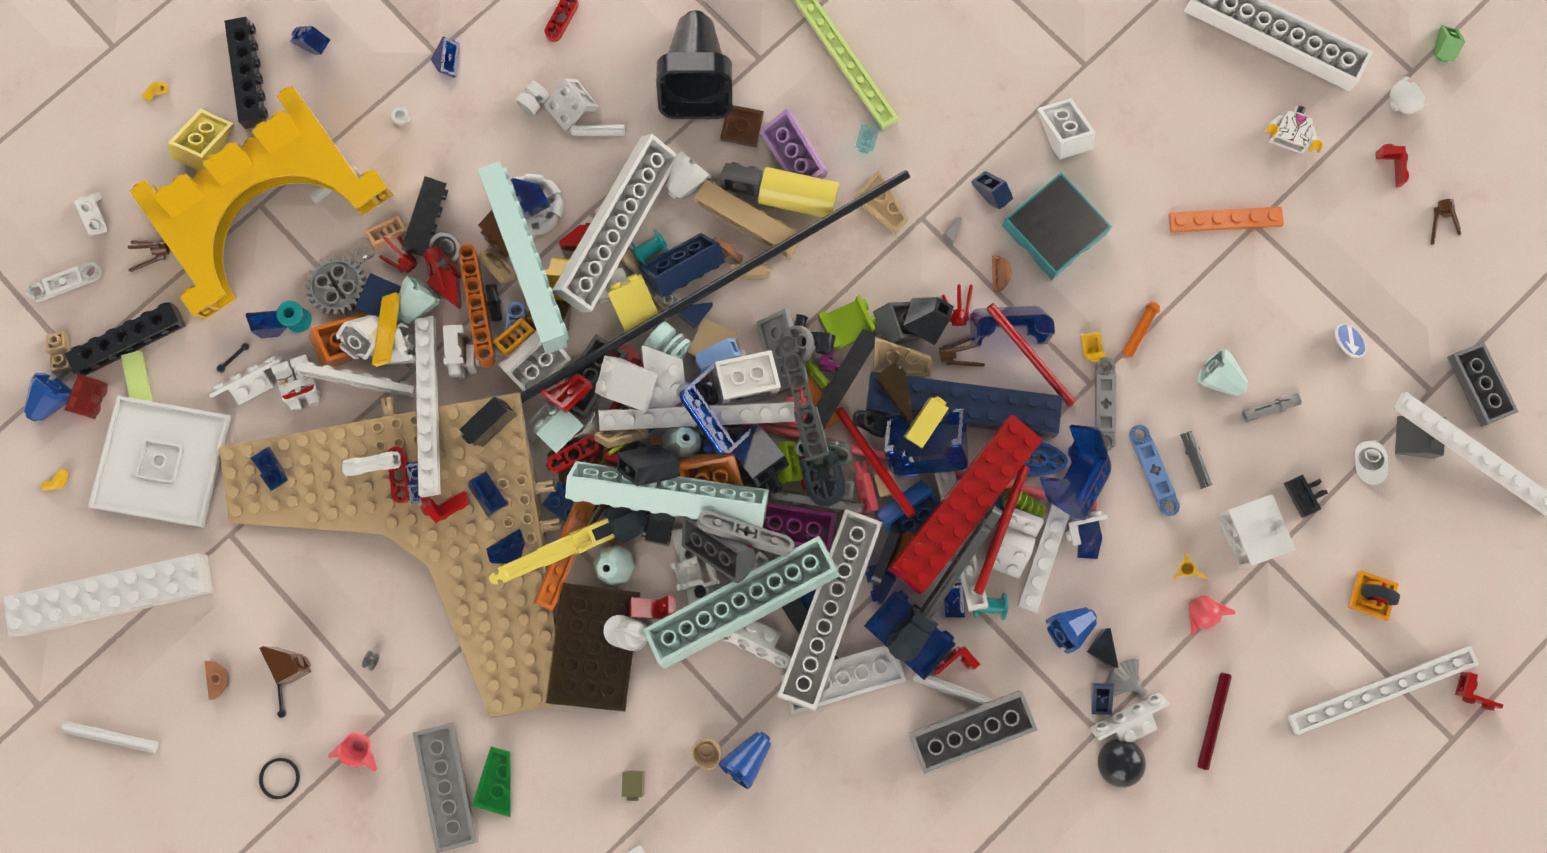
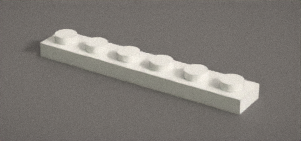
M303 361V363L297 362L295 368L297 374L410 398H413L415 393L414 386L406 381H400V383L392 382L390 378H373L372 375L367 373L358 375L347 369H342V371L334 370V367L328 365L319 367L308 361Z
M1056 495L1053 497L1017 605L1018 607L1035 613L1038 612L1074 504L1073 501Z

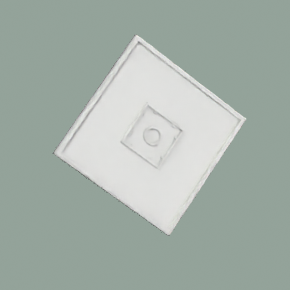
M117 395L88 508L204 528L221 462L219 447L225 446L232 416Z

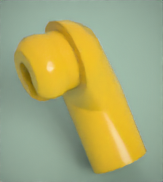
M164 82L151 83L141 96L150 102L155 95L166 94L169 87Z
M59 469L52 481L41 483V489L49 491L63 488L68 480V471Z

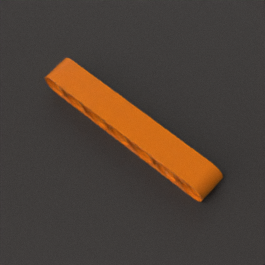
M465 244L459 249V259L475 355L482 367L491 368L496 363V353L480 260L475 248L470 244ZM486 337L485 341H480V339ZM489 354L488 358L482 359L484 355Z

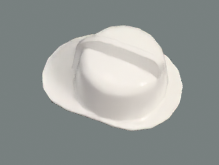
M591 411L586 418L579 420L584 426L570 440L580 441L587 436H594L595 433L600 431L599 424L594 419V411Z
M1376 440L1360 443L1355 449L1357 475L1367 484H1380L1388 476L1387 450Z
M616 615L608 619L604 625L603 633L605 639L613 646L629 651H638L646 646L648 642L643 631L647 626L640 620L624 615Z

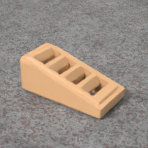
M396 215L364 232L373 250L377 251L388 244L380 234L382 231L392 242L398 236L407 232V228L400 217ZM394 223H396L397 226L399 227L398 230H396V229L394 228V226H393ZM388 227H389V228L391 229V231H392V233H390V234H389V232L387 231V228H388Z

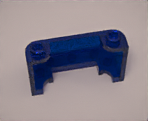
M1039 306L998 307L1014 327L1026 326L1027 336L1032 335L1035 337L1037 344H1047L1055 334L1053 319ZM977 308L970 314L971 344L979 343V346H981L982 340L985 337H990L996 327H1001L986 308Z
M964 408L949 411L946 417L947 421L939 422L923 448L918 447L903 437L911 425H908L901 415L888 417L884 454L892 473L898 476L966 469L968 466V444Z

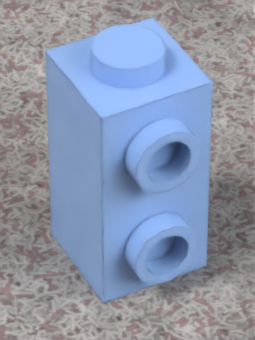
M727 338L696 353V365L702 372H709L713 369L715 362L742 355L735 339Z

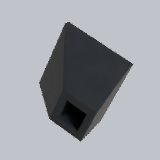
M938 297L912 298L902 328L935 345L951 318L954 306Z

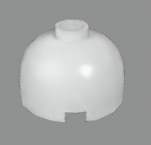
M1405 76L1392 87L1389 105L1395 112L1399 111L1402 114L1410 115L1425 108L1427 103H1423V100L1426 98L1415 82L1410 84L1407 81L1410 78Z

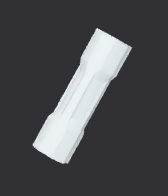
M391 451L374 456L346 459L341 464L342 472L345 476H354L366 472L399 468L401 466V456L398 451Z

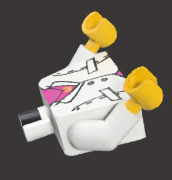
M1296 106L1294 112L1287 111L1285 115L1277 116L1269 122L1267 129L1264 131L1265 134L1267 132L1271 134L1268 142L1301 154L1308 147L1310 152L1315 149L1320 153L1324 145L1322 141L1317 139L1315 128L1312 126L1313 120L1304 116L1307 109L1303 106Z

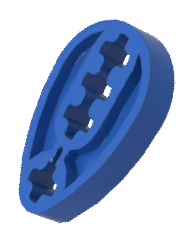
M1041 441L1031 454V457L1035 458L1039 454L1044 461L1038 464L1037 460H1032L1030 463L1027 460L1024 465L1030 468L1027 477H1041L1054 474L1065 468L1068 459L1059 449ZM1057 457H1060V460L1063 461V463L1057 466L1056 462L1050 460H1055Z

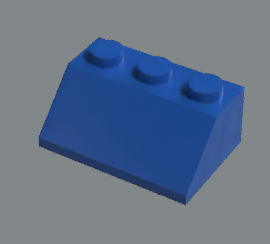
M922 479L903 492L916 512L913 517L908 518L895 499L875 512L888 535L891 529L900 532L899 535L908 531L916 534L940 503L934 491Z

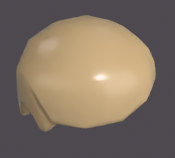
M702 738L693 746L692 758L698 767L711 770L719 764L722 758V749L714 739Z

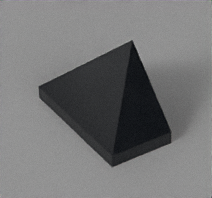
M1111 628L1102 629L1087 652L1109 668H1118Z

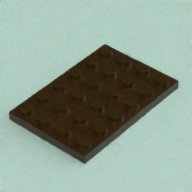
M562 583L545 703L625 712L633 651L611 645L605 639L603 630L606 621L613 616L624 615L630 617V598H640V592Z

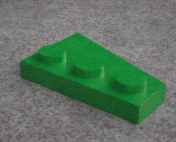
M493 746L490 747L473 799V807L508 817L511 816L510 751Z

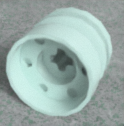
M663 322L651 333L644 345L683 360L690 349L691 341L689 339L684 340L682 334L674 338L676 329L667 322Z

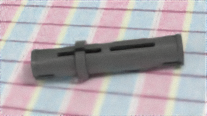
M1192 431L1181 434L1180 437L1186 448L1185 454L1189 456L1200 489L1213 485L1199 451L1201 449L1197 447Z

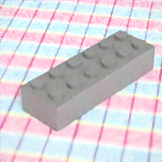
M1018 690L911 731L909 736L925 774L1035 732L1038 729L1023 692Z

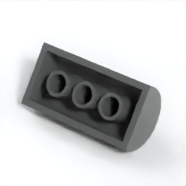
M595 334L580 358L608 343V341ZM620 348L613 350V352L618 354L616 358L625 360L628 356ZM604 356L564 380L566 381L570 377L580 374L593 385V388L570 409L583 418L588 416L601 396L595 393Z
M1484 342L1447 357L1481 427L1519 412Z
M683 516L682 547L737 584L743 581L754 566L756 559L755 551L741 542L705 532L698 527L697 519Z

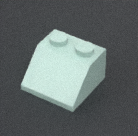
M554 405L548 411L549 414L535 424L533 431L557 453L584 425L569 411L565 413Z

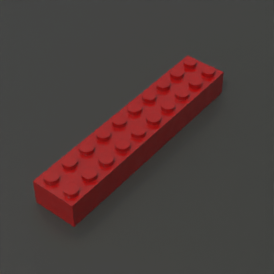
M1014 415L1006 418L888 569L918 594L924 593L1043 439Z

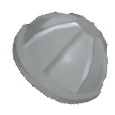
M439 232L430 240L429 249L438 246L439 250L443 249L451 263L459 257L461 245L458 239L451 233ZM440 257L442 261L438 262L437 265L442 267L448 266L445 260Z

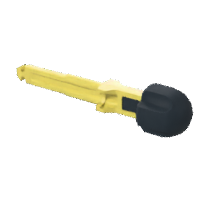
M610 506L604 511L605 518L568 533L569 535L542 546L535 552L498 567L497 574H494L492 571L489 575L491 584L498 585L497 580L501 579L503 583H506L575 553L580 554L613 538L620 544L636 538L646 527V511H634L626 507L614 508Z

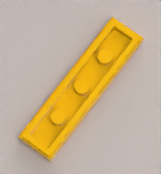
M396 292L382 297L376 345L372 365L376 367L391 362L401 296Z

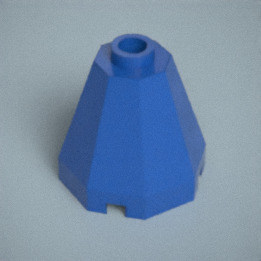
M35 373L31 378L24 406L26 417L32 421L45 420L70 402L73 397L72 389L57 378L54 381L50 380V375L46 373Z
M1087 607L1058 613L1046 619V624L1050 623L1047 631L1056 646L1066 648L1064 652L1069 654L1079 649L1097 625V616L1092 609Z

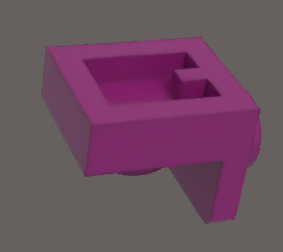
M834 349L831 356L821 355L820 367L823 368V371L834 372V370L837 371L839 369L840 363L829 361L833 359Z

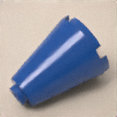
M762 731L760 733L755 732L724 757L718 764L719 767L726 774L729 773L733 777L732 780L740 786L750 789L770 749V737Z

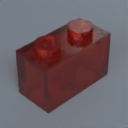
M78 374L65 410L96 419L101 410L103 397L107 394L108 383Z

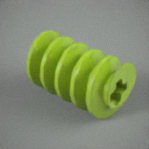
M1012 486L1004 495L1002 506L1006 505ZM1021 491L1015 508L1042 518L1046 507L1044 505L1040 506V503L1034 501L1033 497H1028L1026 492Z

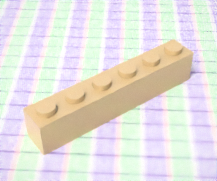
M706 180L695 196L696 205L769 248L799 232L795 228L790 229L785 226V223L780 219L771 218L763 209L758 210L754 208L749 201L745 199L742 201L737 198L734 192L723 190L715 181L710 182ZM801 242L780 254L791 259Z

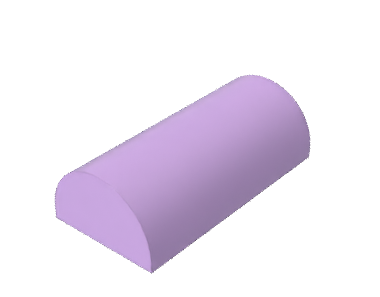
M786 108L760 130L761 135L783 171L824 179L827 176V169L790 109Z

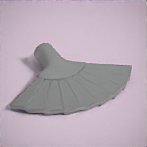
M1139 659L1126 660L1120 663L1119 667L1115 668L1111 673L1108 682L1114 684L1113 697L1129 691H1136L1144 697L1148 691L1139 685Z

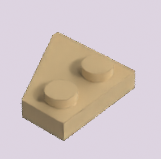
M647 429L604 430L595 433L594 440L607 448H613L647 438L649 432Z

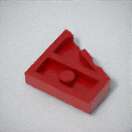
M577 374L566 381L557 383L556 388L549 391L544 389L540 393L552 404L567 413L593 388V385L583 376Z

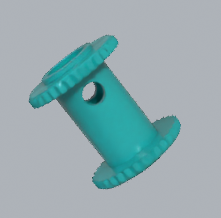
M653 230L656 236L636 247L634 243H631L632 250L642 264H645V259L663 248L666 253L669 251L666 242L657 230Z
M289 300L278 307L277 319L282 325L287 326L289 330L300 333L310 327L312 321L311 314L308 310L301 308L298 302Z
M1003 593L1000 599L987 597L989 607L973 611L975 618H978L979 613L1001 614V620H1005L1008 612L1007 594Z

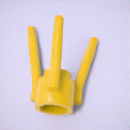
M1186 551L1184 561L1180 564L1179 572L1175 575L1174 580H1178L1182 575L1191 577L1194 574L1208 580V577L1197 571L1194 563L1189 561V552Z

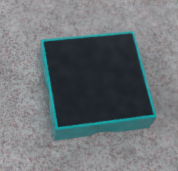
M1062 172L1010 214L1002 225L1014 240L1030 253L1036 264L1051 280L1069 267L1081 253L1089 250L1101 240L1112 228Z

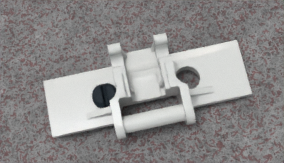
M682 529L671 531L679 563H672L671 567L676 573L678 581L676 585L677 591L686 590L690 605L714 592L713 586L719 585L721 582L717 578L715 568L706 563L710 582L704 583L699 564L700 558L696 555L692 559L686 558L688 550L682 547Z

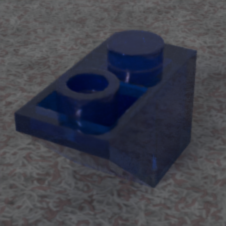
M313 26L296 27L291 34L292 38L290 40L291 43L314 55H321L330 42L327 36Z
M516 178L510 179L516 197L520 196L522 200L520 206L524 213L528 211L532 217L551 206L539 184Z
M876 565L867 567L868 571L865 572L867 583H871L873 588L870 591L872 601L877 602V606H879L886 599L896 581V577L885 570L880 585L874 584L870 581Z

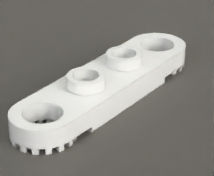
M94 262L75 266L30 284L27 287L28 289H26V295L35 302L45 301L97 281L102 275V269ZM94 267L96 270L94 275L88 276V270ZM41 288L40 295L34 297L35 289Z

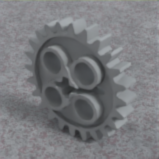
M337 255L334 256V260L328 256L326 263L320 260L321 266L314 264L316 271H309L312 277L306 278L310 284L305 285L310 290L306 292V295L311 297L309 301L312 304L314 303L313 306L316 309L320 308L319 311L322 313L327 311L329 316L333 312L336 316H339L340 311L347 315V309L354 312L353 306L357 304L366 283L363 281L368 279L366 275H362L365 271L360 268L357 262L354 263L351 258L347 261L345 256H342L341 260ZM344 270L343 274L337 277L338 272ZM329 272H331L333 279L338 282L337 285L344 293L345 299H343L341 293L336 289L335 283L330 279ZM324 280H327V284L325 286H321V283ZM353 285V289L346 292L347 287ZM337 295L336 300L330 302L331 297Z

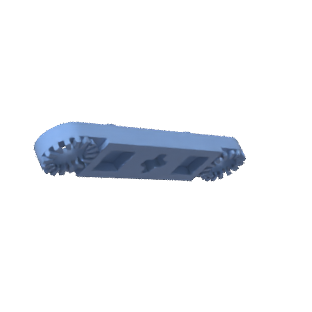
M1136 425L1129 432L1130 441L1160 512L1164 516H1173L1178 513L1180 508L1176 493L1148 428L1143 425ZM1136 430L1143 431L1144 438L1142 440L1136 439L1134 435ZM1152 465L1154 466V468L1158 467L1159 471L1157 472V475H1155V473H1150ZM1167 501L1172 502L1174 505L1172 512L1166 511L1164 507Z

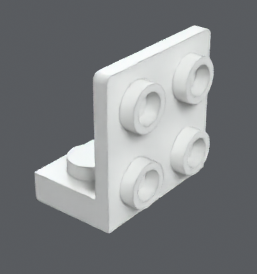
M565 79L544 104L564 131H569L571 126L575 124L585 111L595 112L599 108V105L576 79Z

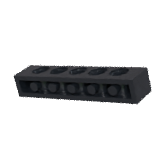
M247 17L224 20L238 122L245 129L254 128L260 122H266V118H268V111L264 107L266 96L261 86L263 84V77L259 72V67H261L260 59L257 56L259 47L254 37L256 28L254 23H251Z
M165 302L158 305V308L152 311L143 312L140 317L134 320H127L123 325L109 329L99 337L89 339L83 345L71 348V351L65 353V356L73 374L85 377L121 359V355L135 352L185 327L186 324L178 307L170 302ZM160 318H162L161 323H160V324H157V323H158V320H159ZM145 326L144 331L140 333L141 328Z

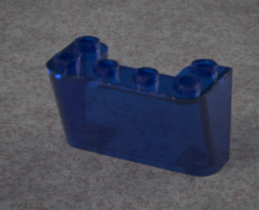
M894 590L864 625L886 647L888 637L901 620L908 616V611L912 607L907 601L910 597L902 590L899 592ZM914 603L913 606H915L918 609H921L918 605ZM937 626L931 633H928L929 637L917 657L912 661L904 662L923 680L929 676L956 645L953 642L955 638L947 630L940 631Z

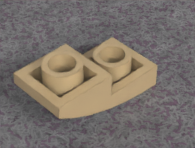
M732 264L729 272L742 264ZM761 264L739 277V279H769L770 270L767 266Z
M61 331L45 335L46 352L50 355V371L54 375L72 371L65 356V353L71 351L66 332Z

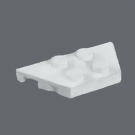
M645 345L641 346L644 368L657 374L648 408L674 407L687 399L683 360Z

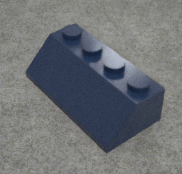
M699 233L638 268L652 290L663 298L671 295L675 290L687 286L689 282L703 277L705 273L719 268L721 264L725 263V259L719 243L703 233Z

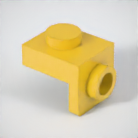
M1100 332L1080 334L1082 356L1086 360L1097 362L1100 361V358L1106 357L1102 348Z

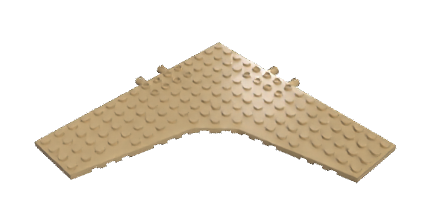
M520 393L496 396L505 400L518 415L484 447L474 446L472 443L468 444L462 438L463 433L459 429L493 397L438 407L441 495L430 497L437 505H440L457 494L466 491L469 505L436 524L429 516H425L420 508L422 503L418 490L417 411L395 414L393 397L381 399L383 416L381 418L219 447L229 523L386 535L428 566L489 717L557 706V704L545 703L556 629L554 610L550 611L533 603L548 566H542L506 583L499 579L497 580L498 585L491 584L489 579L492 571L494 574L498 573V567L547 545L546 532L562 530V525L554 526V524L562 523L560 518L547 521L543 519L540 494L556 492V487L551 486L556 485L554 479L543 482L537 481V474L534 469L527 439ZM394 446L404 448L408 456L412 490L411 499L406 503H397L392 499L389 470L345 476L341 465L343 460L379 455L380 453L388 452ZM401 469L395 472V478L399 481L404 477V472ZM396 483V486H400V487H401V485L405 486V483H403V484H398V483ZM402 490L398 493V497L401 498L406 495V492Z

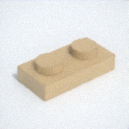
M494 248L480 252L478 258L500 284L507 283L516 278V273Z

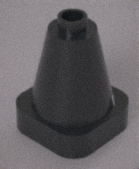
M698 10L689 11L679 19L668 53L662 55L657 60L656 88L658 109L662 115L671 119H721L728 116L732 111V62L727 56L722 54L713 21Z

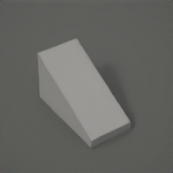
M962 217L953 223L943 234L952 245Z

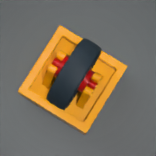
M1360 570L1357 572L1347 608L1383 621H1389L1393 605L1399 603L1400 594L1397 593L1399 583Z

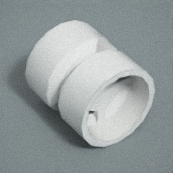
M531 80L524 88L525 92H521L515 102L525 112L534 116L541 108L539 104H544L550 94L539 83Z

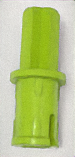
M811 358L804 363L805 369L809 373L808 376H811L821 389L826 388L830 382L820 370L821 367L817 366Z

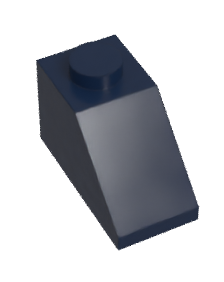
M984 171L971 181L972 185L988 204L999 210L1014 199L1007 182L987 171Z

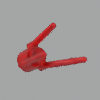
M384 236L383 239L400 256L397 260L399 265L382 255L379 258L398 269L401 273L404 271L410 273L415 269L418 263L411 252L405 251L406 254H403ZM398 236L397 240L402 246L403 240L400 236Z
M438 246L423 251L429 277L433 275L431 267L433 265L443 291L446 290L437 265L438 262L442 261L440 257L445 260L457 277L461 278L460 273L445 255L443 249L439 250Z
M972 284L969 285L965 313L964 309H962L961 285H957V309L953 310L949 322H952V326H965L967 321H969ZM943 294L942 299L948 302L946 299V295Z

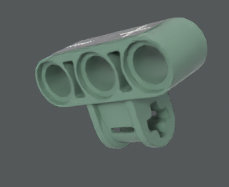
M808 435L810 443H815L818 440V436ZM799 437L795 450L798 455L805 457L804 449L800 445L802 443L801 438ZM826 438L829 452L834 451L838 454L839 460L837 463H848L852 454L851 446L846 442ZM844 450L848 455L841 456L838 451ZM830 458L824 459V463L818 465L812 462L810 468L813 473L824 469L829 473Z

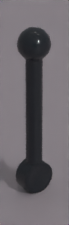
M243 343L241 348L223 365L217 366V371L223 373L227 365L244 350L249 349V345Z
M277 684L279 699L277 715L283 718L287 713L283 707L282 686Z

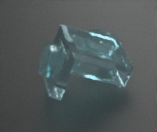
M861 124L855 147L859 148V152L869 154V151H874L880 128Z

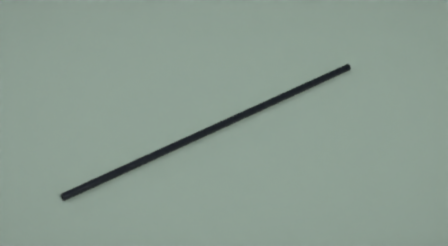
M902 171L520 393L522 403L910 178L908 171Z

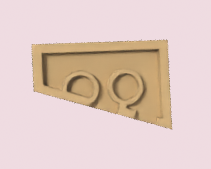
M879 170L855 194L854 199L885 182ZM890 190L863 205L868 212L894 234L908 221L907 216Z
M875 337L873 372L880 373L895 362L897 366L901 365L905 370V376H930L932 361L930 355Z

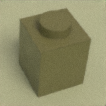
M623 771L622 797H627V801H639V797L644 796L645 771Z

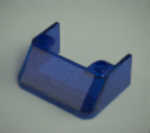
M713 363L697 371L681 384L676 390V396L713 450L719 455L724 456L731 453L758 426L755 423L736 432L732 437L729 436L695 387L697 382L716 367Z
M1070 425L1069 428L1074 442L1068 449V456L1072 462L1063 479L1041 476L1040 481L1049 503L1075 519L1086 520L1110 476L1111 461L1099 427Z

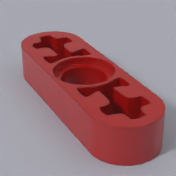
M560 0L544 30L546 38L550 42H557L562 38L579 6L578 0H573V3L567 5L566 1L570 2L571 0ZM565 14L567 17L564 21H558L557 16ZM556 28L557 34L553 33L551 36L550 31L553 32Z
M587 436L550 456L547 466L551 472L561 473L572 467L576 461L581 462L596 454L600 449V443L594 440V436ZM588 441H591L592 443L596 442V444L594 445L595 448L593 450H591V448H587L584 450L586 452V454L584 455L580 447H578L580 445H582L583 448L587 447ZM573 449L579 451V457L575 460L568 457V453ZM563 454L565 455L566 460L569 462L568 464H566L565 461L561 462L559 464V468H556L555 466L552 467V465L554 464L553 460H563V457L561 456Z
M394 446L388 452L398 451V453H401V464L403 463V466L389 469L391 496L397 503H406L412 497L408 456L404 448ZM401 469L404 472V477L398 481L395 478V472ZM396 483H398V484H403V483H405V486H403V485H401V487H400V486H396ZM401 490L406 492V495H404L402 498L398 497V493H400Z

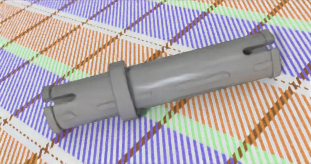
M1298 393L1284 398L1279 397L1275 401L1243 410L1242 417L1245 422H1249L1276 412L1282 413L1288 408L1301 405L1302 400Z

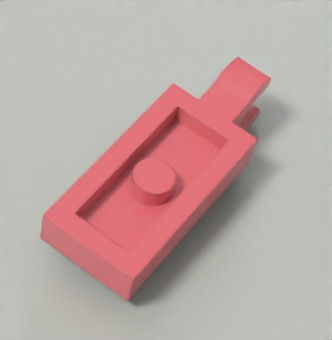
M865 460L861 462L862 468L859 466V462L852 464L856 474L853 480L855 481L858 500L860 503H864L862 515L879 510L870 472L866 473L869 464Z

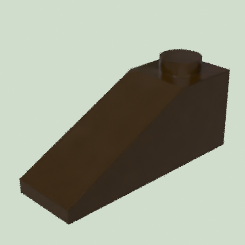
M894 362L878 373L874 380L906 423L911 425L914 419L907 379L905 377L906 372L901 365L897 366Z

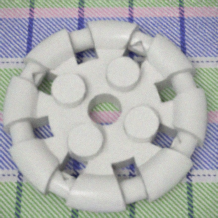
M525 174L526 176L520 178L517 176L510 181L520 203L523 216L526 219L532 238L541 234L544 236L557 226L558 219H561L563 215L564 200L560 196L562 193L553 181L544 179L542 175ZM528 183L529 188L522 189L521 185ZM541 185L545 187L543 192L539 189ZM553 198L554 202L549 204L548 199ZM528 203L536 204L533 210H526ZM548 213L552 214L550 219L545 218ZM539 224L538 228L533 229L532 225Z

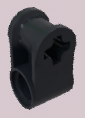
M857 410L854 413L853 422L857 427L868 431L874 436L885 438L891 421L890 418L872 410Z

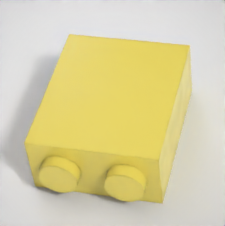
M633 274L626 278L627 281L622 283L615 282L606 289L625 332L658 314L641 274L638 276Z
M938 396L929 398L903 437L918 447L923 448L949 409L945 406L947 402Z

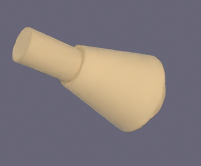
M627 249L620 263L634 272V274H637V276L642 275L633 250Z

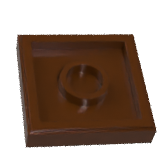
M732 105L731 113L724 119L720 140L757 147L764 111Z

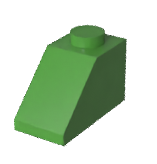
M1441 25L1434 47V53L1439 61L1455 62L1465 43L1461 32L1457 29Z

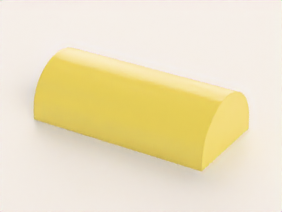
M766 167L761 182L758 204L823 218L834 211L839 183Z

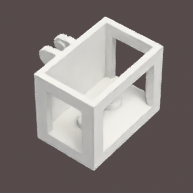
M742 349L740 350L742 356L714 363L711 376L713 384L718 391V405L754 403L776 397L781 388L772 350L746 355L745 350ZM768 392L766 395L730 402L731 399Z
M1273 494L1217 514L1239 569L1253 566L1296 550Z

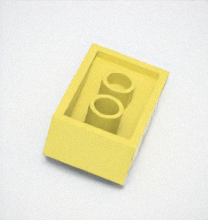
M199 109L168 142L171 159L196 170L205 168L202 163L206 161L209 155L217 154L221 151L234 126L233 123Z

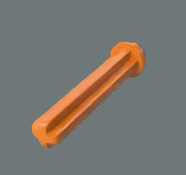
M1155 302L1146 304V310L1123 350L1125 356L1130 358L1134 356L1154 317L1160 312V306Z

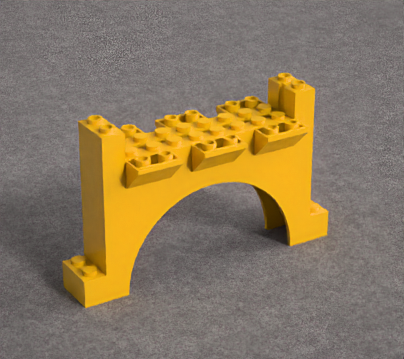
M293 86L283 88L279 92L280 94L277 95L286 111H278L268 121L257 124L255 129L252 130L256 137L248 138L242 146L236 142L228 143L217 154L209 155L206 161L202 163L205 168L198 170L194 177L191 178L187 174L178 175L173 179L172 183L159 188L151 185L146 180L139 181L129 190L196 285L195 287L191 286L183 291L184 294L180 296L181 300L195 317L205 320L236 300L228 284L224 269L223 252L225 240L237 214L249 201L259 194L274 187L287 184L304 183L328 188L346 198L355 209H358L362 216L394 196L375 169L365 171L359 179L303 97Z

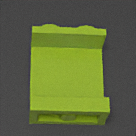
M860 295L856 296L855 301L829 313L823 311L818 314V320L824 332L836 336L833 346L834 351L854 343L863 328L872 334L875 333L877 323L873 316L870 317L867 311L869 310L868 304L865 299H861Z

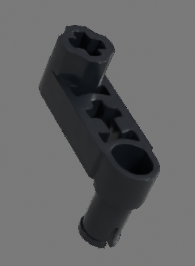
M797 314L794 326L806 327L808 317ZM811 332L814 338V346H816L815 352L831 356L836 336L827 332ZM803 337V339H802V345H803V346L806 345V338H805V337Z

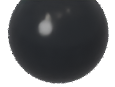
M1118 739L1107 742L1100 750L1098 769L1101 776L1109 784L1116 787H1130L1143 777L1146 769V759L1140 747L1134 742H1120Z

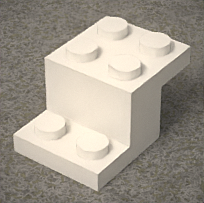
M1015 508L992 569L1019 579L1033 553L1035 539L1043 525L1044 519ZM996 526V528H995V530H994V532H993L992 540H993L994 534H995V532H996L997 526ZM986 553V555H985V557H984V559H983L982 565L984 564V561H985V558H986V556H987V553Z

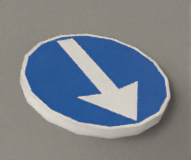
M1349 324L1337 326L1335 338L1340 348L1351 357H1362L1366 352V344L1362 335Z

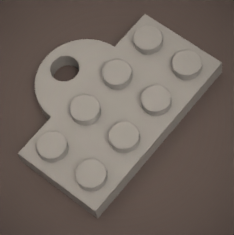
M783 309L757 321L764 352L772 350L781 386L777 394L791 389L784 366V358L779 347V342L784 336H792L797 341L800 351L798 355L802 359L807 381H809L804 363L811 358L814 351L812 333L804 326H794L789 309ZM803 337L806 338L805 346L802 345ZM787 340L783 344L785 350H790L794 346L792 340ZM792 358L788 362L790 368H796L799 364L796 358ZM795 377L793 385L797 387L803 384V378Z

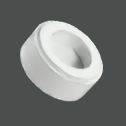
M397 107L391 113L392 121L399 127L406 126L411 120L410 113L404 107Z

